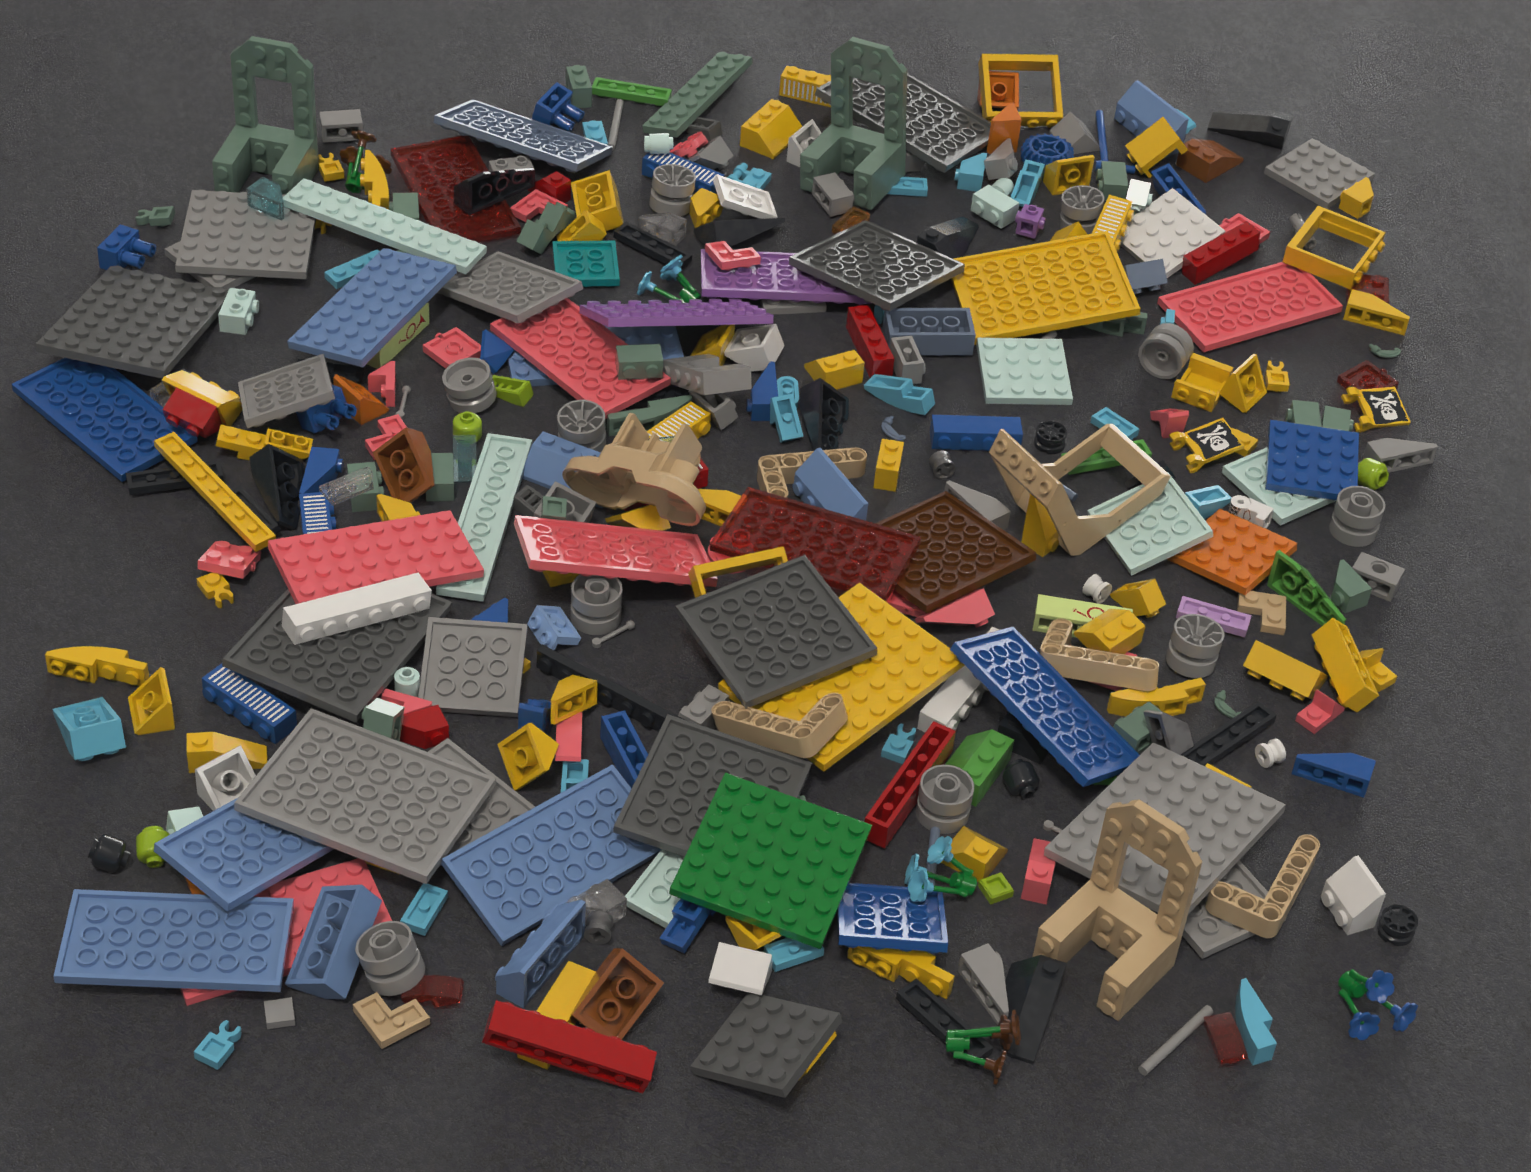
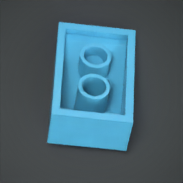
M103 697L52 709L67 749L74 760L86 761L92 759L94 755L102 753L106 755L114 754L119 749L126 748L121 718Z

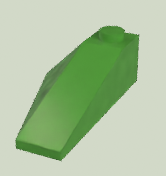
M1278 550L1275 554L1267 586L1279 595L1286 596L1287 601L1321 626L1332 618L1345 625L1346 618L1310 572Z

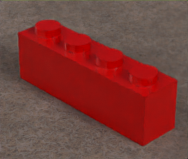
M1245 221L1184 255L1182 274L1195 285L1257 251L1260 231L1248 221Z
M869 305L848 307L846 328L859 356L865 362L864 367L869 377L871 378L874 374L892 376L895 358Z

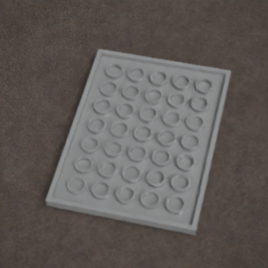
M311 708L234 802V810L427 884L440 866L442 858L447 856L496 786V778Z
M1153 742L1045 847L1044 856L1090 879L1106 809L1112 803L1121 802L1122 804H1127L1131 800L1140 799L1183 827L1190 838L1187 841L1192 852H1198L1202 860L1189 909L1190 913L1284 813L1286 804ZM1128 844L1118 888L1147 908L1158 913L1169 871Z

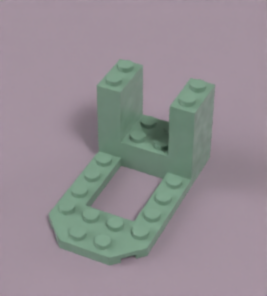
M251 36L230 54L236 125L212 160L215 191L239 193L251 172L254 171L272 175L273 195H283L293 189L303 178L312 181L318 171L313 64L308 59L304 60L297 53L298 49L292 43ZM255 77L292 84L294 130L258 124Z
M852 37L831 53V125L800 154V189L812 192L813 177L834 172L838 174L840 171L854 174V205L872 210L891 188L900 181V178L904 177L906 165L907 69L902 63L899 64L893 56L894 52L889 46ZM853 78L885 86L884 134L853 125Z

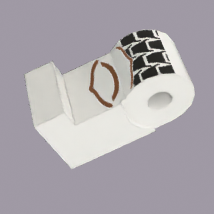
M1237 495L1232 497L1228 512L1267 529L1271 524L1274 508L1254 499Z

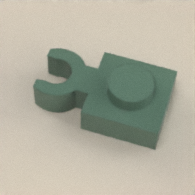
M174 206L153 207L152 211L139 210V216H136L135 219L137 225L150 223V226L164 227L171 225L176 212Z

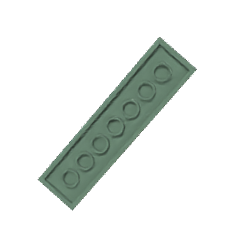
M718 52L669 99L668 103H665L642 125L643 133H669L670 137H678L753 64L752 57L744 56L743 54L735 55Z

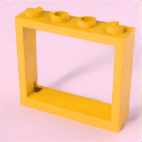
M981 55L978 66L982 117L991 122L1001 112L992 111L989 70L1051 71L1054 112H1019L1022 119L1021 126H1028L1029 128L1046 126L1051 128L1063 119L1058 55Z
M1317 206L1288 243L1282 262L1351 290L1355 283L1359 284L1363 272L1367 273L1371 262H1375L1378 252L1381 253L1385 246L1383 239L1386 232ZM1321 228L1366 246L1369 249L1352 270L1305 251L1303 247L1316 230Z
M784 546L695 565L688 574L695 598L706 594L702 579L770 564L778 566L788 562Z

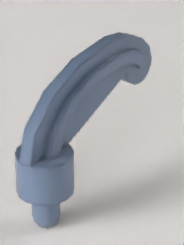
M886 417L881 425L882 431L893 440L904 441L906 436L899 435L891 427L894 417Z

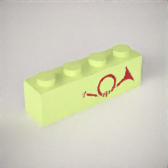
M426 303L367 365L378 369L387 364L429 325V303Z
M1038 594L1033 631L1047 633L1053 620L1066 619L1072 622V637H1075L1073 635L1074 631L1108 609L1130 610L1132 613L1133 609Z

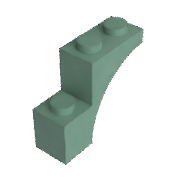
M547 202L539 220L536 219L533 222L527 219L516 242L542 255L550 241L577 218L575 216L576 212L559 202H556L555 205Z

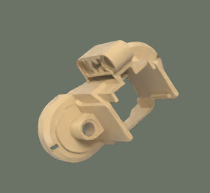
M629 413L613 442L604 446L599 457H573L569 460L562 473L564 481L572 490L597 502L596 504L614 510L617 508L625 509L637 502L654 505L661 518L685 526L697 525L706 510L703 497H701L699 490L693 485L699 474L697 467L700 463L702 445L688 424L681 425L670 443L661 441L654 432L649 439V434L634 413Z

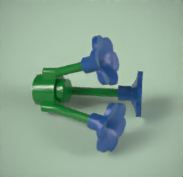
M1352 969L1340 977L1338 982L1341 988L1339 995L1345 999L1354 1014L1353 1019L1349 1023L1350 1029L1348 1030L1351 1038L1357 1037L1359 1040H1365L1369 1035L1376 1034L1379 1030V1016L1371 1015L1369 1012H1359L1351 997H1362L1365 993L1370 1001L1382 1004L1395 1016L1393 1024L1395 1031L1400 1030L1403 1032L1414 1021L1416 1017L1415 1012L1418 1008L1417 1004L1408 1002L1401 1008L1387 1001V997L1392 995L1395 989L1392 984L1393 975L1391 973L1376 970L1372 977L1367 978Z

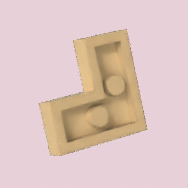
M1250 591L1246 595L1238 593V612L1261 615L1260 632L1284 635L1286 629V596Z
M376 992L353 1004V1012L381 1049L430 1024L429 1015L416 999L391 1011Z

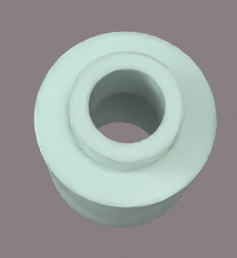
M669 133L644 136L645 152H650V154H669L670 149H673V137H669Z
M1000 178L992 187L1010 196L1013 192L1014 184L1008 178Z
M403 667L397 670L394 675L395 691L418 697L420 687L419 672L411 667Z

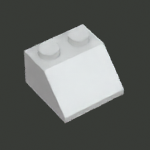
M777 324L737 329L724 354L738 364L750 366L751 371L763 372L770 361L776 362L785 345Z
M1358 855L1353 857L1326 880L1321 899L1323 904L1334 915L1336 923L1343 928L1347 935H1351L1375 927L1386 893Z

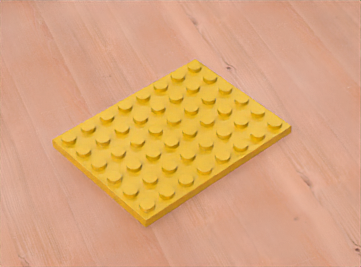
M1108 231L954 258V260L965 264L964 272L951 278L960 308H970L976 334L974 345H976L977 338H1016L1140 315V306Z
M858 583L838 598L875 644L877 655L751 707L800 721L823 696L829 693L841 694L848 720L817 754L807 758L823 772L965 666L957 659L948 646L861 583ZM724 679L718 683L720 691L728 694L729 698L735 703L742 705Z

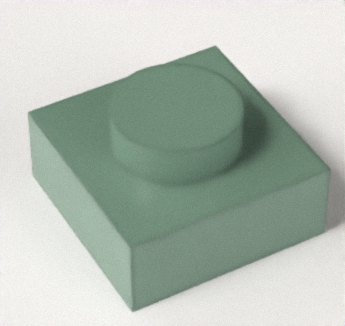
M543 496L541 518L566 520L567 499Z

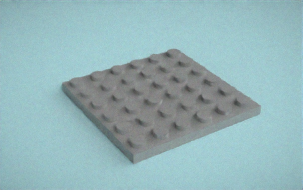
M192 190L175 264L176 272L306 279L316 218L281 206V199L286 194L273 195L268 193L255 194Z

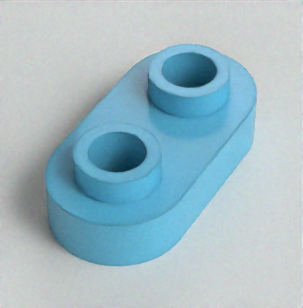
M790 376L780 377L777 380L778 396L793 394L797 409L799 404L798 381Z

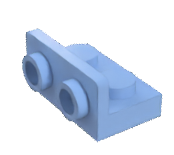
M537 605L527 623L539 643L552 650H555L558 644L578 645L581 639L561 607Z

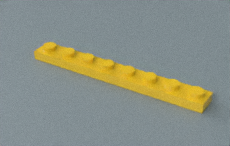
M175 432L154 440V446L162 456L255 552L267 547L268 540L276 539V535Z

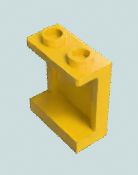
M1164 117L1160 118L1125 145L1129 151L1127 154L1133 164L1137 162L1135 165L1136 169L1141 175L1145 173L1148 178L1152 177L1148 170L1176 148L1181 154L1188 150Z
M1193 353L1187 370L1180 380L1176 379L1174 382L1171 398L1212 412L1222 397L1219 392L1231 376L1234 367Z

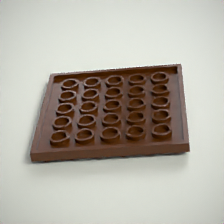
M947 491L838 540L839 550L925 613H929L1036 560V552Z

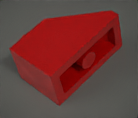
M558 171L535 182V187L528 189L530 192L537 189L563 203L571 200V180Z
M439 705L403 715L401 742L428 749L437 746L447 738L449 739V724Z

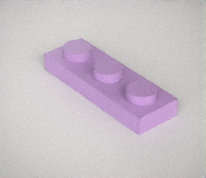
M1182 596L1176 618L1187 614L1204 615L1219 623L1224 632L1245 637L1252 615Z

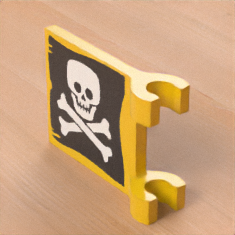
M1348 387L1346 389L1348 394H1342L1341 396L1344 404L1358 401L1364 416L1359 417L1360 423L1354 424L1357 433L1371 428L1401 426L1411 423L1395 387L1358 390L1356 387Z
M1224 418L1185 433L1176 431L1169 434L1170 439L1173 441L1170 442V446L1174 451L1181 449L1185 444L1192 451L1193 454L1186 456V461L1189 463L1186 465V468L1190 473L1197 472L1208 462L1244 449L1243 443Z

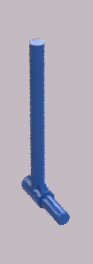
M1102 110L1096 111L1100 160L1095 162V172L1097 169H1100L1101 161H1109ZM1126 165V173L1134 174L1135 166Z

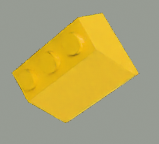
M771 99L741 126L740 146L774 160L788 147L789 137L797 132L802 125L789 105Z
M610 170L571 182L577 217L584 210H587L602 221L605 231L616 229L624 224L617 187Z
M181 370L164 376L162 379L170 397L177 387L217 406L222 425L231 427L243 410L238 394L231 390L227 392L221 389L215 382L210 381L208 383L194 372L188 373Z
M1255 640L1243 664L1244 667L1249 669L1248 674L1258 679H1261L1263 675L1271 679L1270 685L1280 690L1285 686L1292 690L1290 695L1304 701L1305 697L1312 700L1317 689L1320 690L1328 678V675L1257 640Z

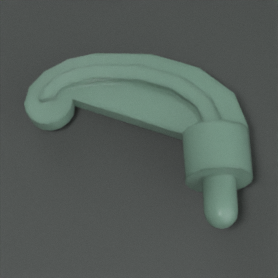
M1369 344L1371 352L1379 357L1393 358L1401 353L1399 348L1381 350L1377 345Z
M1225 690L1218 692L1214 699V704L1222 714L1229 718H1234L1241 713H1236L1224 702L1226 699Z

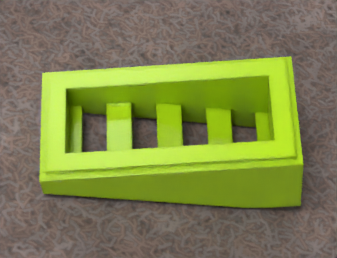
M497 375L492 376L497 398L522 407L532 398L533 390L530 381Z

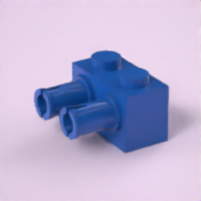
M556 82L537 101L532 119L550 126L555 124L561 129L570 132L575 122L563 115L566 114L579 123L583 119L585 111L572 105L571 98L573 92Z
M120 224L97 247L99 267L107 270L110 266L125 268L127 265H131L141 269L145 263L144 255L153 257L156 252V245L140 240L139 230Z
M332 385L335 399L325 405L318 404L309 407L304 412H296L302 429L317 433L324 430L325 427L334 430V427H338L339 420L343 416L351 419L356 415L357 409L355 405L346 402L341 387Z

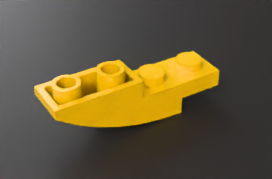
M365 150V158H361V171H364V174H360V185L365 188V195H368L369 203L389 210V189L385 173L374 154L370 150Z
M220 425L216 446L238 451L237 458L250 460V456L270 444L300 459L309 457L313 439L269 428L267 434L264 435Z
M82 646L51 650L45 654L47 671L49 673L80 681L95 683L98 677L141 686L149 678L148 663L129 659L127 650Z
M1197 678L1159 689L1157 687L1152 691L1130 688L1110 693L1107 711L1109 714L1126 717L1136 707H1141L1150 701L1162 712L1171 716L1184 714L1188 704L1202 701L1206 684L1202 678Z
M863 946L849 947L848 959L892 982H895L900 975L909 982L917 978L933 994L947 999L952 992L955 976L935 966L936 956L926 951L912 950L905 952L891 948L877 950L872 947Z

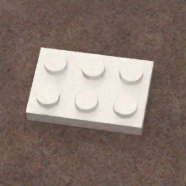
M716 175L713 182L720 204L725 209H732L743 215H751L758 219L777 218L769 192Z

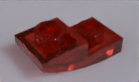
M424 975L416 986L401 994V999L404 1004L413 999H416L419 1003L431 1000L435 1008L460 1003L464 982L461 978Z
M1230 1012L1204 1017V1026L1212 1039L1213 1050L1221 1064H1232L1248 1059L1241 1034Z

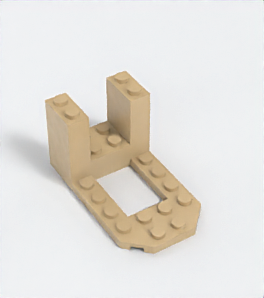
M1140 799L1131 800L1127 804H1122L1121 802L1112 803L1106 809L1090 880L1039 927L1033 957L1044 955L1067 963L1092 940L1099 947L1116 956L1118 960L1104 973L1096 1006L1106 1015H1110L1117 1021L1174 966L1202 865L1198 852H1192L1187 843L1190 838L1186 830ZM1128 844L1169 871L1158 914L1118 888Z

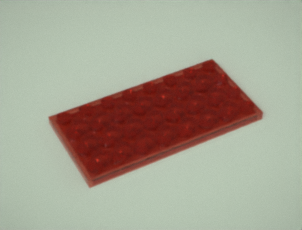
M463 135L391 148V156L410 192L418 193L419 209L429 225L476 242L510 237L521 233V226L506 200L471 215H468L454 204L455 185L482 172H489L469 136Z
M747 487L710 542V551L736 557L784 546L788 561L805 555L830 587L848 591L858 583H861L887 602L920 546L921 537ZM774 564L765 565L763 567L773 568L775 566Z

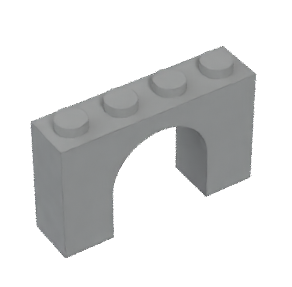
M711 354L663 359V372L671 377L672 385L702 395L752 389L750 366L743 364L720 366L719 357Z

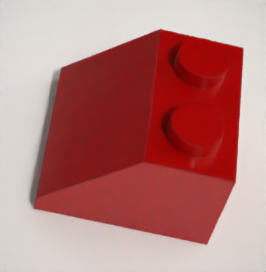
M177 387L162 409L165 419L170 425L174 427L179 425L185 428L189 434L196 437L200 435L207 438L219 431L220 425H222L217 406Z

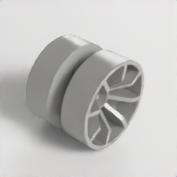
M665 164L656 167L653 171L650 207L655 212L665 216L678 217L688 214L690 212V198L693 196L695 189V173L687 167L676 164Z
M1084 185L1066 189L1061 196L1060 229L1079 221L1086 233L1092 234L1104 207L1103 193L1094 187Z
M575 400L561 407L557 415L558 437L602 452L606 445L605 412L602 407L589 400Z
M1350 486L1342 489L1337 496L1329 524V530L1333 537L1343 544L1354 547H1363L1373 543L1385 510L1383 498L1374 490L1362 486Z
M578 575L573 580L571 585L570 618L576 629L589 635H604L612 632L619 626L622 608V584L617 577L608 579L599 575L588 577Z
M1187 614L1179 617L1174 624L1171 640L1166 652L1167 664L1175 672L1186 677L1202 678L1209 676L1215 669L1224 640L1223 628L1215 620L1204 615Z
M937 765L926 770L921 777L916 806V816L921 825L928 830L932 827H938L940 834L955 833L960 831L963 826H966L969 820L974 793V782L971 776L963 769L953 765Z
M399 921L382 922L370 927L359 937L355 947L356 954L364 969L370 987L375 993L377 992L379 995L394 996L412 989L420 982L425 973V964L411 929L405 923Z

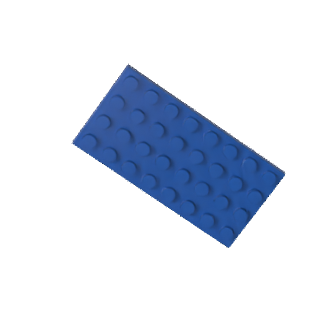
M63 358L12 383L13 392L121 482L127 480L126 473L144 471L165 459L155 448L154 440L175 432L188 446L198 442L197 437L189 434L185 428L179 425L178 427L170 425L165 419L163 407L115 368Z
M1014 627L957 641L950 648L957 659L973 673V676L989 689V692L1006 707V710L1022 723L1024 729L1029 731L1039 741V744L1055 757L1057 763L1063 766L1073 776V779L1083 787L1121 774L1140 756Z

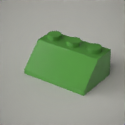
M992 729L966 736L945 764L959 767L971 776L974 782L971 805L975 807L1011 759L1014 739Z

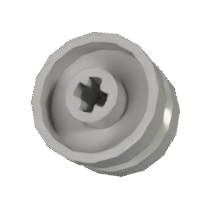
M1162 323L1152 330L1140 346L1138 357L1143 368L1152 376L1160 379H1171L1179 374L1193 354L1194 345L1192 338L1184 329L1171 323Z
M464 358L455 361L444 370L442 376L443 384L447 392L449 404L456 412H481L490 407L497 396L490 367L484 360Z

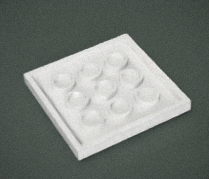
M1172 188L1153 201L1150 206H1146L1145 209L1136 213L1131 222H1127V232L1125 237L1121 236L1120 246L1140 263L1163 259L1166 277L1168 278L1182 268L1184 255L1226 231Z

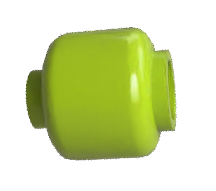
M466 411L454 417L453 438L457 442L470 446L481 439L482 420L477 414Z
M1365 458L1358 463L1359 485L1376 490L1387 483L1389 473L1384 463L1372 458Z
M160 826L144 828L136 838L137 859L151 868L162 866L166 861L154 852V844L170 834Z

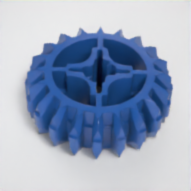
M1052 134L1031 135L1025 139L1021 147V161L1023 165L1025 160L1043 163L1046 166L1056 160L1074 158L1071 143L1066 142L1065 138L1061 139L1060 136H1053Z

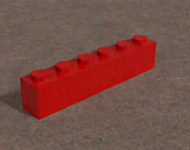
M935 721L932 722L866 815L864 822L872 825L867 841L882 848L887 847L917 803L920 781L924 772L933 766L943 765L952 753L956 734L955 730Z
M497 1000L489 1013L482 1043L642 1094L651 1081L657 1054L656 1051L650 1050L644 1045L631 1044L622 1041L616 1036H606L595 1032L591 1028H581L569 1024L565 1020L553 1019L537 1011H528L516 1007L512 1003Z

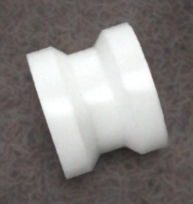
M1094 574L1086 581L1082 592L1086 596H1092L1093 601L1097 604H1101L1110 595L1112 585L1108 582H1103L1100 576Z
M1271 739L1268 741V744H1258L1255 748L1256 759L1264 768L1271 767L1274 762H1284L1286 759L1285 747L1278 739Z

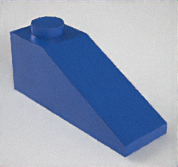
M770 361L751 389V398L746 400V411L751 413V421H770V399L778 397L775 362Z
M311 447L299 494L325 492L336 482L338 472L342 473L343 459H340L339 449Z
M1354 753L1297 754L1292 774L1364 798L1376 761Z

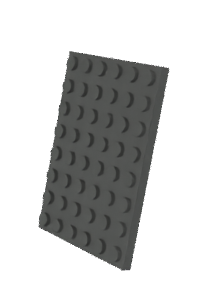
M907 73V152L914 154L919 160L934 166L936 170L945 173L988 145L991 122ZM853 78V119L869 127L871 131L884 134L885 86ZM831 81L818 87L815 92V96L830 105Z
M110 266L36 343V351L163 379L218 317L229 290H225L222 287L205 286L202 283L186 282L179 278H167L160 274L143 273L141 270H129L121 266Z
M287 589L223 658L222 666L357 723L362 717L365 706L378 698L394 679L395 672L403 668L425 642L428 617L445 618L452 609V602L431 594L429 609L294 645L282 627L283 607L295 605Z

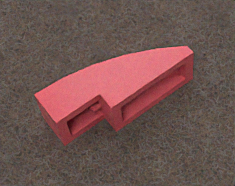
M582 712L556 724V742L559 745L555 753V761L581 762Z

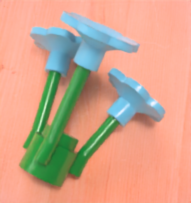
M682 255L671 260L660 270V278L662 280L673 278L675 281L678 280L684 287L679 293L681 299L650 282L651 271L645 273L637 291L639 296L646 289L651 292L655 291L671 300H682V303H689L690 299H701V295L681 273L683 262L680 259L683 257Z
M941 836L936 840L935 844L928 850L927 862L939 864L944 860L951 862L961 871L954 872L951 878L929 872L927 868L918 865L919 854L915 853L910 859L904 884L908 885L911 901L923 902L927 897V893H932L933 891L957 894L965 898L974 892L977 878L973 876L974 871L965 867L953 857V854L950 852L952 849L951 837L947 836L944 838ZM928 878L947 883L952 888L935 886Z

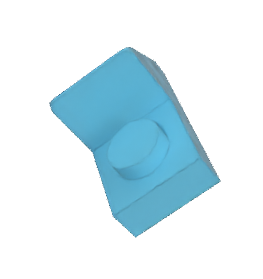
M793 394L770 399V425L776 424L780 443L803 437Z

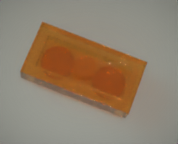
M852 206L832 226V233L838 234L864 220L869 221L870 213Z

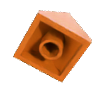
M989 71L992 108H1005L1012 102L1019 109V73ZM979 79V87H978V97H977V100H978V102H979L980 107H982V104H981V91H980V79Z
M1011 102L991 120L987 153L992 154L1008 138H1011L1014 153L1017 152L1022 119L1014 103Z
M337 374L333 377L334 385L342 388L346 402L355 405L357 412L352 418L360 425L389 411V408L364 386Z

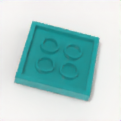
M615 240L552 241L555 272L582 281L584 287L620 286Z

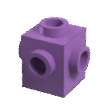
M1024 204L1022 210L1016 214V234L1035 239L1039 229L1043 230L1045 225L1044 209L1035 205Z

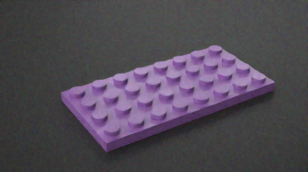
M701 249V296L711 299L727 297L729 299L749 298L750 300H791L793 302L813 301L815 303L834 302L837 304L847 302L858 305L869 303L864 301L863 298L851 295L839 287H833L830 283L816 279L813 275L801 272L789 265V257L796 253L756 251L761 256L760 264L752 265L749 268H733L727 271L721 270L705 252V249Z
M736 298L729 299V302H722L721 299H709V302L706 303L699 299H690L689 303H682V300L675 299L669 300V303H662L661 300H649V304H643L639 300H629L628 304H621V301H608V304H600L599 301H587V305H580L579 311L580 314L607 327L773 324L774 315L767 313L766 309L758 308L756 305H750L749 302H742V299Z

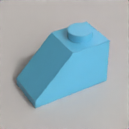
M981 153L961 161L960 169L956 168L954 180L958 181L957 189L977 192L982 188L985 171L984 160L987 158V153Z

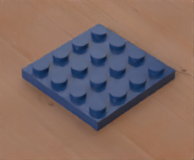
M1270 420L1265 490L1337 500V496L1342 489L1358 486L1359 433Z
M859 883L848 884L837 910L838 945H845L850 948L858 946L872 947L877 950L891 948L905 952L918 950L932 954L939 952L947 953L948 936L942 892L933 891L932 893H927L925 901L913 902L910 899L908 887Z

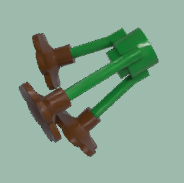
M358 130L352 131L351 135H353L354 139L359 140L357 145L359 149L348 146L346 149H341L339 153L341 161L348 165L345 187L352 193H360L362 189L365 190L360 185V174L362 173L358 172L361 158H365L363 156V149L366 148V144L376 142L377 140L375 135ZM377 154L375 157L381 164L384 173L391 174V163L384 159L382 155Z
M1012 1010L1011 1020L1007 1019L1006 1015H1001L997 1027L947 1030L946 1052H953V1059H964L983 1065L984 1069L993 1072V1084L997 1085L1006 1057L1005 1050L1010 1049L1013 1037L1016 1046L1020 1045L1021 1032L1017 1010ZM979 1037L999 1039L1001 1046L1004 1048L997 1060L987 1057L985 1060L963 1052L964 1050H969L970 1038Z

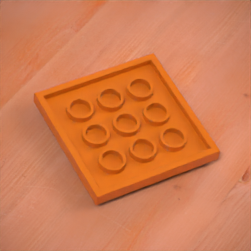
M1219 509L1206 520L1213 530L1214 537L1186 549L1167 560L1246 595L1270 574L1276 552L1280 550L1290 557L1297 550V542L1233 515L1228 511Z

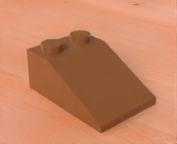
M1192 138L1184 143L1188 150L1183 154L1178 152L1176 165L1207 183L1242 163L1244 158L1215 141Z
M406 427L372 452L393 498L412 503L434 486L431 450L423 432Z
M614 948L596 971L571 1016L586 1028H591L595 1032L606 1036H616L622 1040L664 982L623 948Z

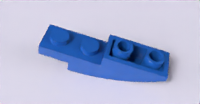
M680 898L672 910V920L660 937L661 944L685 953L709 915L713 917L716 911Z

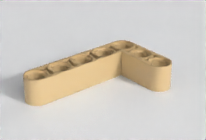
M861 448L823 450L847 479L859 478L865 474L867 461L865 450ZM814 451L766 455L758 460L757 482L768 514L779 517L787 512L788 489L786 484L794 483L795 472Z
M1055 619L1051 622L1042 642L1040 654L1062 677L1142 691H1152L1157 688L1159 663L1157 661L1071 646L1072 622L1066 619Z
M829 693L823 696L800 721L751 707L745 709L743 705L730 701L718 702L711 709L717 731L800 758H810L817 754L848 720L843 697L839 693Z
M1308 834L1297 838L1265 899L1226 882L1219 881L1208 894L1205 905L1206 910L1215 917L1261 937H1275L1315 864L1320 847L1319 840Z

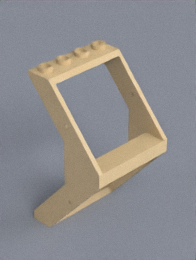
M1114 424L1104 425L1054 463L1040 464L1004 429H1000L989 451L1014 502L1027 513L1029 496L1032 494L1046 508L1059 534V545L1071 556L1084 553L1159 497L1171 477ZM1103 447L1145 485V487L1108 514L1077 516L1059 479Z

